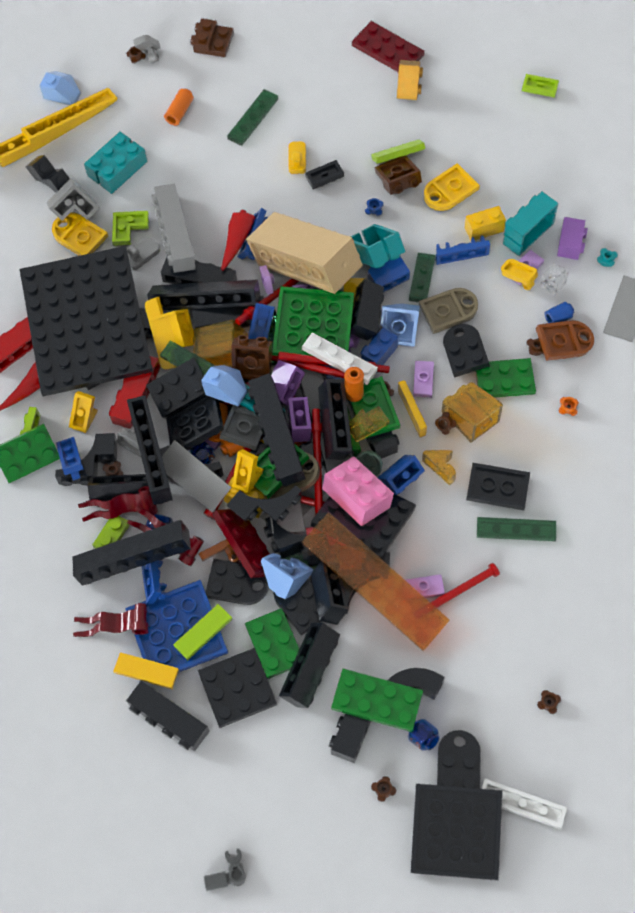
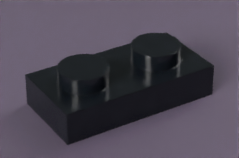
M334 160L306 172L305 177L312 189H316L344 177V171L337 160Z

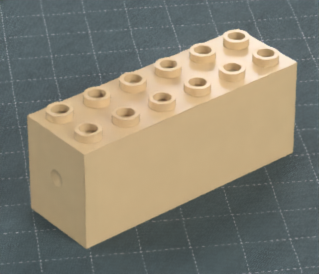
M273 212L246 238L258 266L266 265L268 270L333 294L363 266L352 237L277 212Z

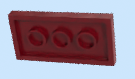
M370 21L352 40L353 47L396 72H399L400 60L420 61L425 54L423 49L373 21Z
M231 509L215 510L212 514L213 518L250 578L266 577L261 560L263 557L270 555L265 543L262 542L257 534L255 527L252 526L249 520L247 522L242 520Z

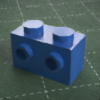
M401 256L395 260L388 259L389 261L380 268L370 267L368 270L367 279L383 286V293L409 280L410 271Z
M383 327L372 337L369 345H365L360 353L361 359L375 362L378 365H384L398 348V336Z
M404 455L377 478L397 495L403 492L410 483L417 480L425 470L415 455Z

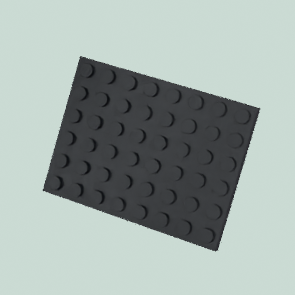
M126 246L19 269L39 384L43 397L153 372Z

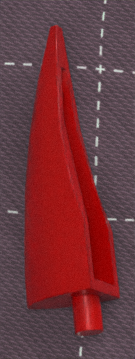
M242 209L240 212H234L230 219L226 249L221 266L222 271L225 270L238 253L254 223L255 216L247 213L246 210Z
M36 362L17 388L0 405V411L16 404L40 389Z

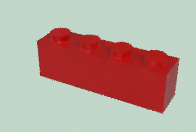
M28 317L16 323L12 329L0 336V373L33 349Z
M150 356L153 372L123 379L122 389L118 390L116 402L109 410V416L113 424L131 429L133 422L127 400L145 395L146 399L148 398L150 392L146 385L154 381L161 368L159 358Z

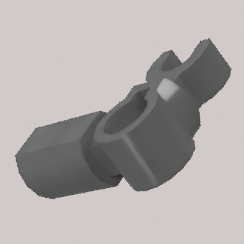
M239 848L236 849L237 856L235 858H230L229 852L225 851V858L230 864L228 866L229 873L224 871L204 876L206 891L228 887V884L231 883L234 886L243 885L246 876L243 864L239 863L242 858Z

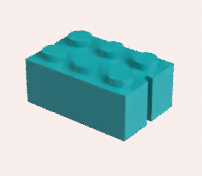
M120 131L88 159L84 166L89 178L97 184L100 183L101 187L113 194L148 161L145 149L136 142H132L129 137Z
M543 191L537 196L534 195L526 206H522L514 217H510L506 221L503 245L520 256L554 224L558 202Z
M373 224L361 231L366 245L363 243L359 232L350 236L355 242L354 244L360 255L361 262L374 268H380L389 261L388 259H398L401 254L406 252L399 232L377 224Z

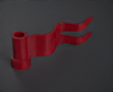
M149 486L141 487L137 494H121L108 501L92 499L78 504L79 508L99 506L109 510L95 511L83 517V522L96 517L113 519L126 512H137L135 510L136 506L156 515L158 508L157 505H153Z
M136 506L135 510L146 517L155 528L166 525L150 512ZM132 520L127 521L129 525L143 532L152 530L144 524ZM194 535L193 538H190L191 549L181 553L178 559L184 564L192 566L196 560L195 556L204 541Z
M137 603L134 610H128L124 613L99 612L93 617H74V622L94 624L100 621V623L96 624L91 630L73 632V637H91L97 632L122 633L127 630H132V633L137 635L147 634V605Z

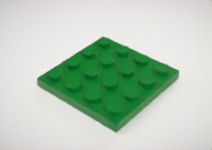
M280 286L272 356H278L279 351L313 356L302 350V345L311 333L349 352L354 293L337 291L333 294L325 290Z

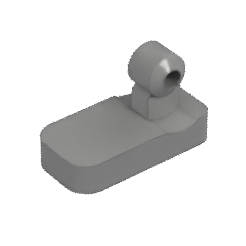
M143 35L133 40L135 48L149 54L148 60L151 63L159 60V56L155 51L161 48L158 40L149 35Z
M147 238L136 247L134 245L130 246L127 250L130 267L133 270H137L160 252L159 245L152 238Z
M134 426L129 431L122 428L118 432V444L141 457Z

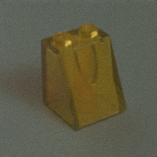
M233 319L194 329L192 358H196L198 363L203 361L211 367L225 365L232 368L231 344L238 336H248V333L240 325H237Z
M470 382L467 385H462L454 395H449L443 400L442 413L448 412L450 417L457 422L456 428L472 443L500 422L503 404L473 382Z

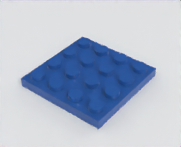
M201 580L167 592L168 596L165 600L157 598L154 604H147L146 601L140 602L147 605L146 622L148 623V633L134 635L143 659L176 667L179 669V672L228 654L220 631L188 661L173 646L176 641L212 610ZM135 605L127 607L125 610H134Z

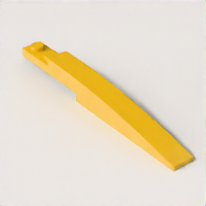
M108 87L21 128V134L0 143L1 167L23 158L69 132L116 102L118 98Z

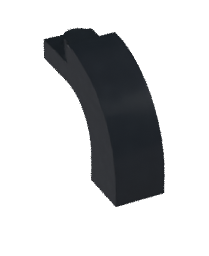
M410 668L394 674L387 681L423 690L424 695L435 700L445 677L429 669Z

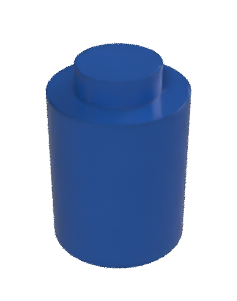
M563 302L545 311V319L547 323L568 321L573 318L574 308L570 303Z

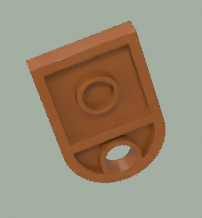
M572 320L538 324L536 327L546 361L584 356L594 345V335L591 329L580 321ZM580 334L585 335L587 341L581 339Z

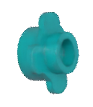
M606 248L601 249V255L597 258L598 263L604 267L614 266V260L618 256L617 252H611Z

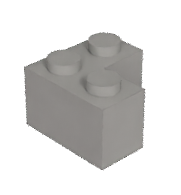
M72 178L46 202L49 209L62 221L74 209L86 220L99 209L97 202Z

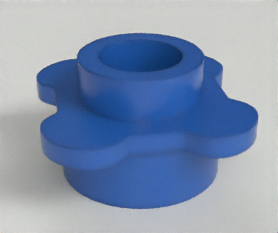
M372 198L366 202L367 208L365 213L367 215L376 214L380 216L382 214L381 208L384 203L381 200Z

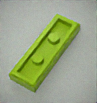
M420 139L373 153L371 157L374 162L379 164L424 150L425 143Z
M217 604L176 641L173 646L188 661L232 620V617Z

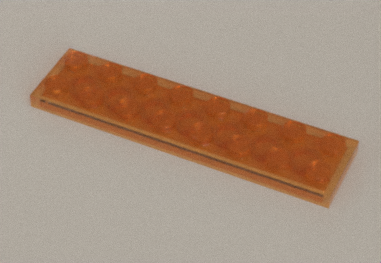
M329 512L301 542L422 651L427 648L450 621Z

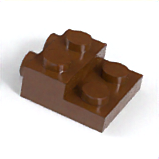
M201 18L200 23L196 22L195 25L196 34L191 36V45H193L194 52L226 58L234 34L233 28L219 26L215 20Z
M406 155L374 167L375 173L383 181V187L390 195L400 194L403 190L409 187L415 188L419 183H422L420 170Z
M240 335L234 339L231 344L232 368L240 370L243 379L252 380L269 373L271 374L272 341H267L265 337H258L256 340L249 339L246 335Z

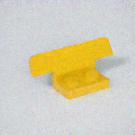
M160 298L150 299L145 302V309L160 365L165 370L176 368L178 365L174 350L197 344L188 309L164 314Z

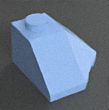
M57 71L47 72L40 83L43 98L72 105L77 102L81 94L72 75Z
M410 304L382 306L380 325L398 336V345L415 347L420 306Z
M225 365L210 367L201 380L205 395L235 406H239L247 394L240 370Z
M272 553L261 560L269 589L274 591L278 597L287 599L296 594L314 570L299 559H280L281 556L279 554Z

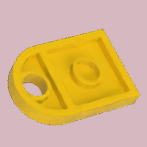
M457 163L427 183L424 189V201L434 210L446 211L478 191L480 185ZM431 197H438L439 200H438V201H432L430 198H431Z
M70 213L63 221L57 217L52 224V233L55 240L78 256L93 253L108 237V232L77 213ZM61 223H68L65 227H59Z

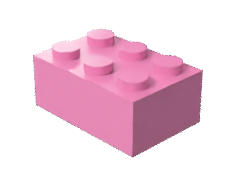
M354 456L327 472L322 487L361 526L388 510L394 495L385 484Z

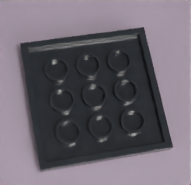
M394 494L388 510L361 526L329 496L311 521L310 526L380 562L414 512L416 504Z
M416 784L410 873L498 880L502 790Z

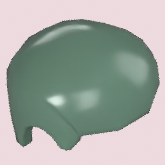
M366 450L360 452L355 457L376 477L382 471L383 462L377 453Z

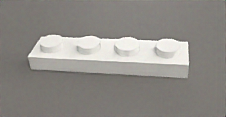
M311 333L302 345L303 351L344 373L350 367L360 368L364 373V383L367 385L377 372L378 367L314 333Z
M484 779L481 789L502 790V809L561 830L567 807Z

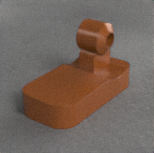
M227 539L199 553L202 562L225 551L229 561L237 562L239 560Z

